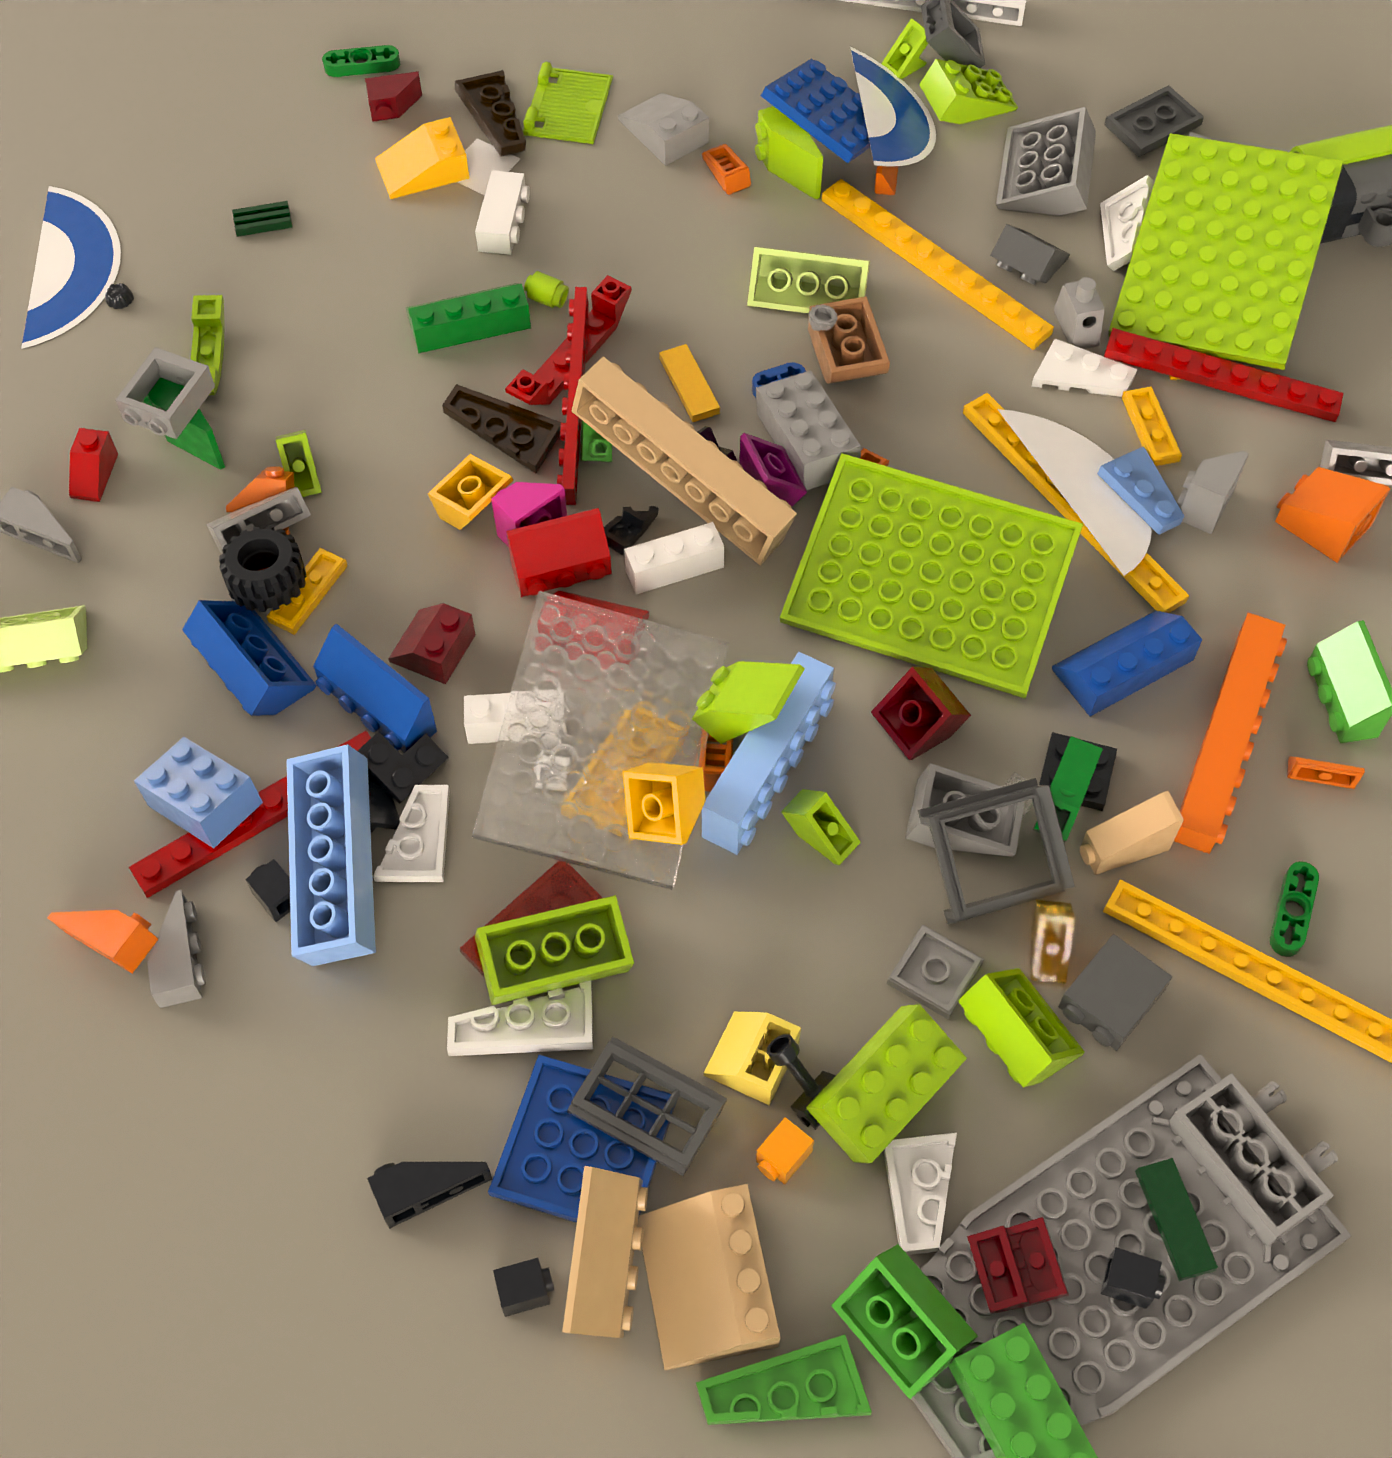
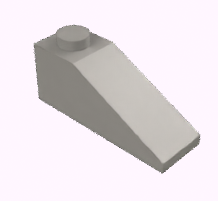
M14 487L9 489L0 501V532L79 563L82 558L73 540L42 503L39 496L29 490L22 491Z
M294 487L233 511L206 525L219 551L223 554L222 549L224 545H229V540L233 536H240V532L246 529L247 531H252L253 527L260 526L261 529H265L267 526H271L277 531L278 529L291 526L311 516L298 487Z

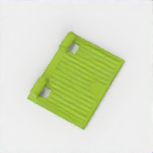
M550 62L542 63L536 91L523 122V134L525 136L594 144L613 75L552 68ZM549 77L558 78L557 83L549 82ZM535 121L544 122L543 128L535 127Z

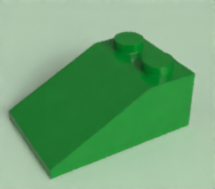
M160 377L142 402L167 411L185 386ZM200 409L197 410L177 439L164 435L169 443L218 469L225 468L213 430Z

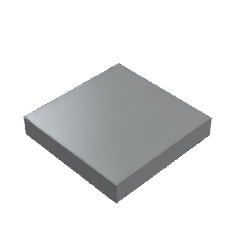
M922 925L889 976L887 984L949 1019L959 1003L958 1000L968 989L982 966L984 959L927 926Z

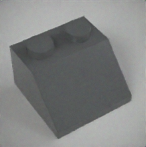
M1006 224L990 256L998 259L997 266L1009 272L1014 268L1022 272L1020 278L1035 285L1037 281L1047 283L1067 261L1070 254L1021 228Z

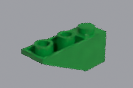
M1073 736L1069 739L1050 786L1064 843L1069 837L1103 748ZM1036 820L1033 830L1040 833Z

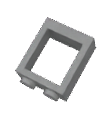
M155 347L116 398V403L121 412V417L128 424L133 426L139 425L150 429L157 435H166L177 439L211 393L215 384L207 365ZM160 377L185 386L167 411L142 403Z

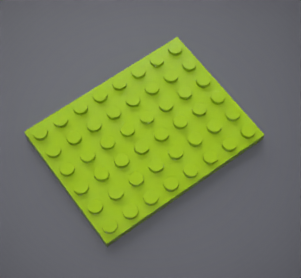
M1170 133L1110 324L1109 337L1112 328H1116L1218 358L1285 370L1341 174L1343 160Z
M841 453L779 617L780 623L925 668H932L944 674L1026 699L1083 523Z

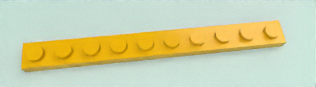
M843 179L838 180L822 192V202L1032 350H1035L1052 335L1054 326Z
M988 393L964 405L963 414L1066 519L1083 523L997 410L1004 409ZM1083 523L1080 534L1156 611L1171 613L1187 602L1189 595L1148 553L1145 554L1142 561L1132 571L1123 576Z
M1121 879L1119 880L1103 910L1104 913L1392 1063V1019Z

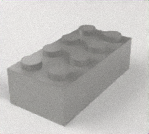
M811 370L756 387L757 415L774 443L784 447L806 490L831 482L841 453L861 459V445Z

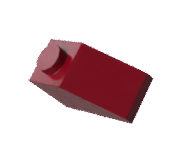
M419 71L365 78L372 122L400 118L422 97Z

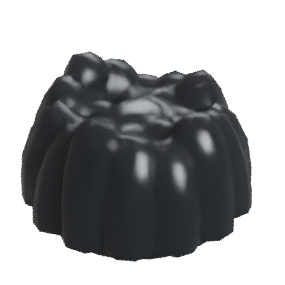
M123 283L111 284L105 294L106 303L114 309L128 307L134 299L132 291Z

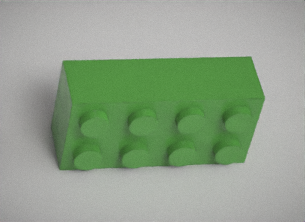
M1025 1323L954 1358L949 1365L952 1375L996 1458H1098Z

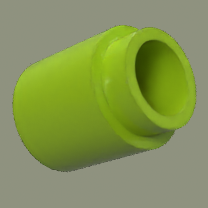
M536 271L533 275L530 274L524 285V290L527 291V298L551 308L555 306L562 308L569 293V287L564 285L562 280Z

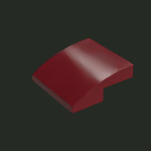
M1043 1217L1008 1228L1002 1225L967 1236L991 1314L1019 1309L1069 1295Z

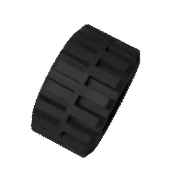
M259 526L253 527L252 531H247L246 529L240 532L241 535L238 537L233 536L229 540L230 544L224 545L222 549L223 554L219 556V567L229 595L235 600L237 605L240 607L245 605L246 610L253 611L255 608L259 612H266L269 608H272L274 611L280 609L279 606L282 604L287 606L292 602V597L297 598L301 594L300 588L305 587V578L307 576L298 544L291 534L287 535L286 531L282 529L275 531L274 527L267 526L265 529H261ZM265 567H269V568H267V569L257 571V570H259V569H262V568H265Z

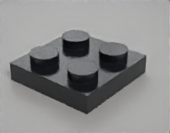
M1052 732L1039 785L1051 786L1070 736ZM1085 741L1103 748L1081 806L1103 811L1117 748Z

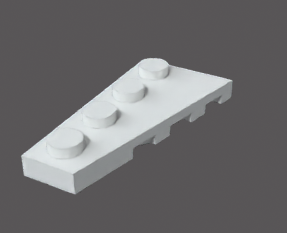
M592 981L579 983V987L563 991L562 988L547 991V996L527 1000V997L513 1000V1004L497 1009L495 1006H490L448 1017V1056L593 1049Z

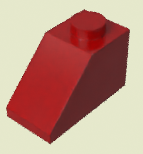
M79 428L70 450V498L100 502L118 457L117 449L109 431Z

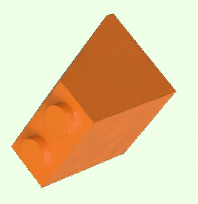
M1317 467L1310 476L1304 474L1300 478L1292 494L1287 492L1281 498L1277 505L1280 511L1275 522L1338 563L1372 526L1391 488L1380 483Z

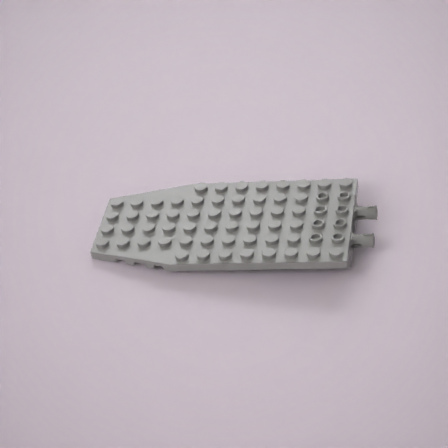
M1199 1054L968 1213L957 1229L939 1247L928 1263L922 1267L921 1271L978 1335L960 1355L1025 1323L1080 1426L1116 1412L1352 1236L1326 1205L1334 1195L1317 1175L1338 1161L1335 1151L1332 1150L1321 1158L1320 1156L1331 1147L1328 1143L1321 1141L1317 1146L1301 1156L1267 1116L1268 1112L1286 1102L1287 1097L1283 1089L1272 1096L1275 1093L1274 1091L1280 1086L1271 1081L1267 1086L1251 1096L1232 1073L1221 1079L1205 1058ZM1170 1158L1174 1159L1218 1266L1216 1271L1180 1282L1135 1173L1139 1167ZM1043 1217L1069 1295L1019 1309L991 1314L967 1236L1002 1225L1008 1228ZM1115 1247L1162 1262L1159 1275L1165 1276L1163 1292L1160 1299L1154 1298L1147 1309L1100 1294L1108 1258ZM949 1366L911 1398L952 1458H996Z

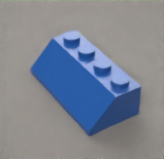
M199 600L182 629L191 640V644L199 650L207 660L208 665L223 680L226 688L235 695L242 704L243 709L251 716L276 715L312 692L317 686L255 610H246L245 605L240 607L235 601Z
M1154 611L1053 665L1052 670L1091 717L1193 661L1202 638L1183 616Z
M335 624L331 628L313 665L317 676L315 682L320 690L326 695L332 693L338 698L339 704L345 711L350 714L355 712L361 717L362 723L368 730L373 733L379 731L397 751L400 749L405 753L425 734L431 738L437 732L429 698L338 624Z

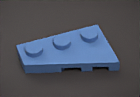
M1144 446L1101 465L1097 474L1158 535L1181 524L1185 516Z

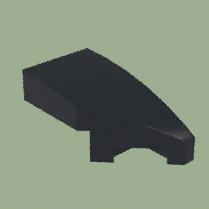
M631 506L623 507L622 516L615 517L604 527L608 547L623 555L624 549L632 547L657 517L659 508L649 506L648 511H634Z

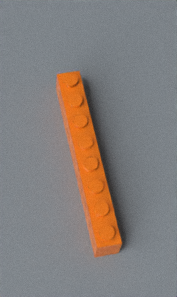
M1249 612L1247 613L1239 631L1180 808V813L1184 820L1174 842L1210 854L1215 842L1222 844L1228 825L1223 824L1225 815L1231 816L1237 797L1232 796L1233 788H1240L1246 772L1240 766L1242 760L1248 762L1254 747V743L1250 742L1249 738L1251 733L1257 734L1263 716L1257 715L1259 707L1265 708L1271 690L1266 689L1268 681L1273 683L1279 668V664L1274 663L1276 656H1282L1287 643V639L1282 637L1285 624Z

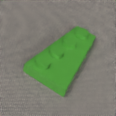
M845 1334L696 1382L708 1425L866 1416L872 1413Z

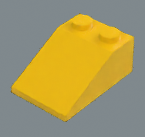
M451 117L421 125L375 158L390 199L469 179L466 153Z

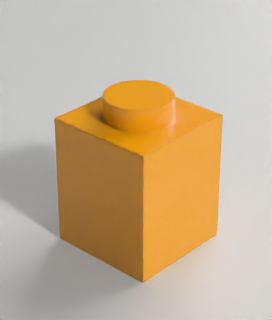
M784 1117L757 1149L756 1162L759 1164L757 1167L768 1179L772 1181L778 1179L785 1185L812 1153L814 1140Z

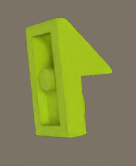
M911 18L881 63L900 79L907 77L927 64L920 57L928 45L924 26Z

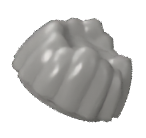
M824 304L812 307L809 312V322L814 331H828L832 329L838 318L835 310Z

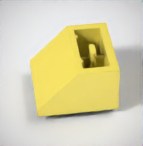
M734 1011L704 1071V1076L770 1106L787 1067L785 1065L777 1066L767 1054V1047L772 1040L783 1034L791 1035L799 1045L801 1027L770 1013Z

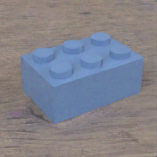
M185 737L181 738L134 780L150 808L212 848H215L263 803L250 776Z

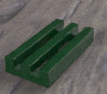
M288 201L232 210L237 237L293 228Z

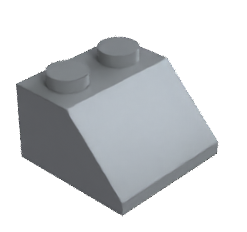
M1240 451L1202 460L1197 471L1190 470L1183 485L1187 489H1183L1177 502L1185 516L1182 522L1212 534L1235 491L1248 458V452Z

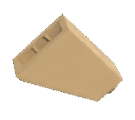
M1169 791L1162 792L1086 831L1080 846V854L1084 863L1091 866L1095 875L1170 850L1184 819Z

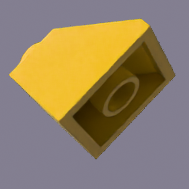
M470 454L428 493V496L439 518L461 530L491 502V498L514 480L511 475Z
M649 762L623 771L629 838L679 845L686 844L706 801L703 767Z

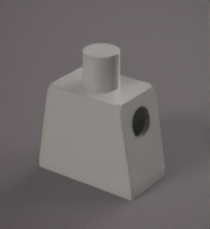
M1089 277L1064 284L1054 307V313L1067 342L1082 349L1099 346L1105 312L1103 303L1095 288L1096 282Z

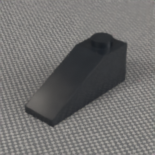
M400 1162L396 1165L395 1163H388L374 1171V1175L368 1177L367 1180L382 1216L390 1229L492 1180V1176L486 1162Z

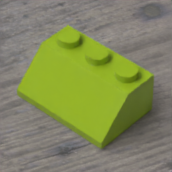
M1020 968L985 974L958 1000L964 1009L966 1018L978 1027L986 1038L987 1046L991 1051L1000 1056L1008 1067L1007 1070L1011 1078L1021 1084L1023 1088L1041 1083L1085 1053Z

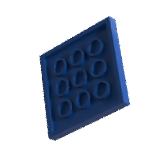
M811 58L765 86L760 95L847 163H850L870 148L860 93L854 92L842 78L832 75L826 70L825 65Z
M538 1055L488 1192L492 1197L577 1223L584 1166L639 1177L643 1180L642 1187L649 1188L657 1162L568 1113L567 1109L591 1071L590 1069ZM604 1075V1078L628 1091L634 1084L627 1080ZM599 1084L590 1101L616 1114L625 1097ZM643 1085L636 1094L661 1109L664 1108L671 1096L670 1093ZM632 1101L622 1118L649 1133L659 1115ZM675 1103V1105L673 1106V1108H672V1110H671V1112H670V1114H672V1115H673V1112H674L676 1103ZM665 1120L656 1135L662 1141L665 1140L670 1121Z

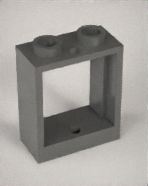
M928 0L921 5L926 41L945 61L953 60L958 64L967 66L972 64L978 68L985 65L979 28L952 0Z

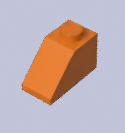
M277 466L265 468L226 505V512L236 511L294 488V472L284 471V468Z

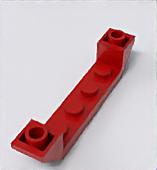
M609 275L591 293L592 310L588 313L585 364L617 329L632 291L631 286ZM566 338L534 375L522 369L505 388V392L529 405H550L564 389V372H570V366H566V347H571L572 341H568Z

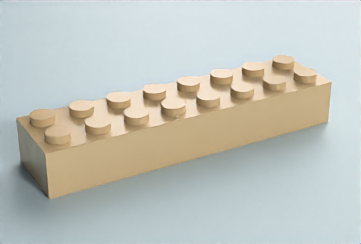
M603 356L579 379L571 411L707 523L713 522L718 532L761 566L783 542L797 514L792 510L791 506L771 493L763 482L755 480L745 472L737 461L729 459L719 450L715 443L706 440L697 433L689 422L683 421L676 416L667 404L658 401L649 394L641 383L635 382L628 377L619 365L611 363Z

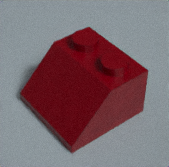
M445 603L419 609L388 658L389 662L446 684L476 635L472 614Z
M914 666L908 670L871 711L872 715L909 760L917 758L949 739L971 716L932 668Z

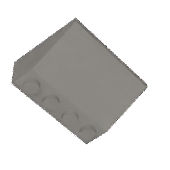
M1086 107L1007 128L996 201L998 209L1059 216L1087 209L1096 130Z

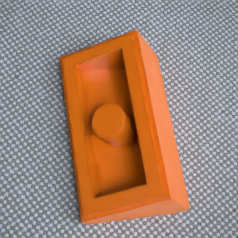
M877 166L875 194H896L898 166Z
M1292 756L1288 759L1287 777L1290 779L1355 789L1365 773V768Z

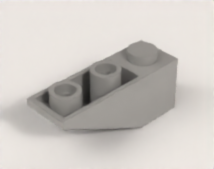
M182 890L176 891L157 937L159 940L155 943L147 961L151 995L160 1008L201 999V985L206 984L203 965L197 963L196 953L202 951L198 933H193L192 922L197 921L196 908L193 901H187Z

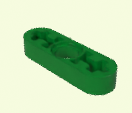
M382 45L331 50L323 55L322 62L324 71L328 76L341 77L395 71L400 66V57L396 47ZM359 59H367L364 63H356Z
M1303 861L1293 863L1283 879L1270 935V945L1277 954L1284 957L1296 955L1306 941L1319 883V873L1310 863ZM1298 874L1304 875V881H1306L1301 892L1295 891L1299 882V878L1296 877ZM1290 901L1297 902L1302 906L1304 914L1301 916L1290 914L1285 904ZM1288 926L1294 927L1290 939L1293 941L1291 945L1286 944L1283 937Z

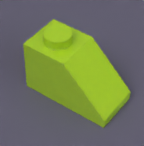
M306 430L276 436L275 440L284 471L294 472V487H298L302 497L322 493Z
M802 789L781 811L798 837L835 865H840L861 843L826 792Z

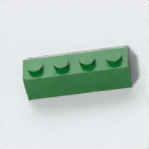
M522 283L509 284L406 307L418 353L531 328L529 305Z

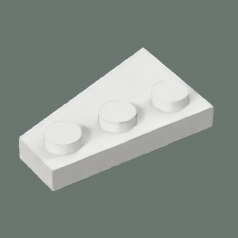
M1148 175L1100 203L1107 266L1113 271L1129 263L1153 188L1154 180Z
M1054 339L1033 378L1031 387L1042 388L1043 384L1058 386V390L1069 391L1070 387L1086 389L1091 394L1122 397L1123 391L1129 390L1136 376L1137 369Z
M449 785L414 786L399 818L400 823L393 839H390L386 846V854L382 863L375 870L373 875L375 882L444 881L450 799Z
M957 1133L894 1139L883 1150L898 1244L907 1255L937 1252L940 1247Z

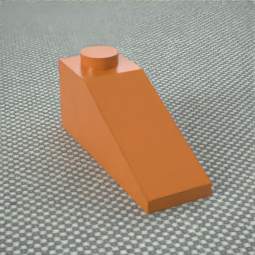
M119 910L51 912L47 917L65 933L132 974L159 940L148 930L151 923L135 912L130 917Z

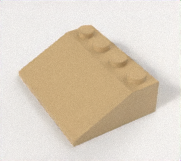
M584 1166L562 1332L623 1338L624 1330H631L634 1308L627 1306L629 1290H636L638 1281V1266H632L634 1250H641L643 1240V1227L637 1226L639 1210H646L648 1200V1188L642 1187L643 1180L641 1178Z
M748 1184L709 1191L639 1215L638 1226L643 1227L642 1251L664 1370L779 1347L780 1333Z

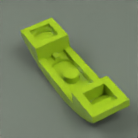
M193 295L191 321L194 329L191 360L209 367L215 387L208 395L210 396L215 395L217 392L222 371L225 333L223 295Z

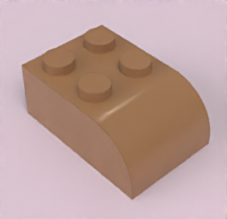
M867 296L824 303V305L830 306L837 313L838 318L835 325L828 331H814L809 322L808 331L825 381L831 384L887 374L890 361ZM816 305L810 306L809 312L811 311L812 307H815Z

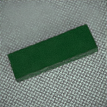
M1170 1158L1137 1168L1135 1173L1179 1282L1216 1271L1218 1268L1174 1159Z

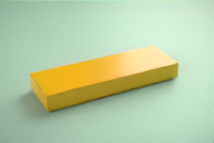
M687 344L659 352V359L692 423L720 414V406Z
M1152 386L1123 391L1122 401L1142 447H1145L1155 466L1180 462L1182 457L1181 451Z
M319 548L305 566L307 577L305 578V587L300 588L301 594L297 598L292 597V602L287 606L282 604L279 606L280 609L274 611L272 609L266 616L268 622L295 635L347 568L346 559Z

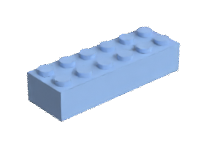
M799 651L791 664H800L805 670L777 719L746 734L706 798L701 810L702 838L738 855L743 845L749 846L756 833V823L759 818L764 820L772 807V801L770 800L775 792L779 794L782 792L788 780L787 772L791 766L797 767L803 756L804 750L802 748L806 741H813L819 728L818 721L821 716H828L834 704V700L831 699L836 687V683L833 682L834 668Z
M347 744L287 759L292 957L311 966H317L376 953L367 758Z

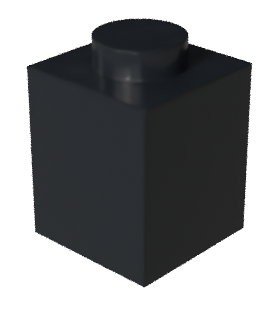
M275 859L267 864L258 866L245 880L255 898L272 919L277 922L290 913V877Z
M1115 1247L1108 1258L1100 1294L1147 1309L1154 1298L1160 1299L1163 1292L1165 1276L1159 1275L1162 1262Z
M539 1258L493 1270L501 1308L505 1317L550 1304L547 1292L554 1291L549 1267L541 1269Z

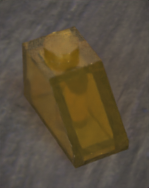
M1036 899L1031 934V980L1066 984L1075 924V915L1071 903Z

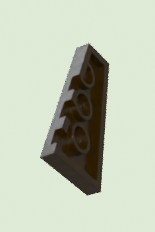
M501 70L456 80L454 90L499 155L502 157L525 151L526 140L520 121L516 118V109L510 99V90L505 83L504 71Z
M458 384L455 385L442 405L443 413L534 473H537L560 436L562 422Z

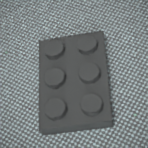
M1168 85L1107 116L1104 125L1138 157H1141L1166 144L1170 133L1183 135L1201 126L1204 116Z

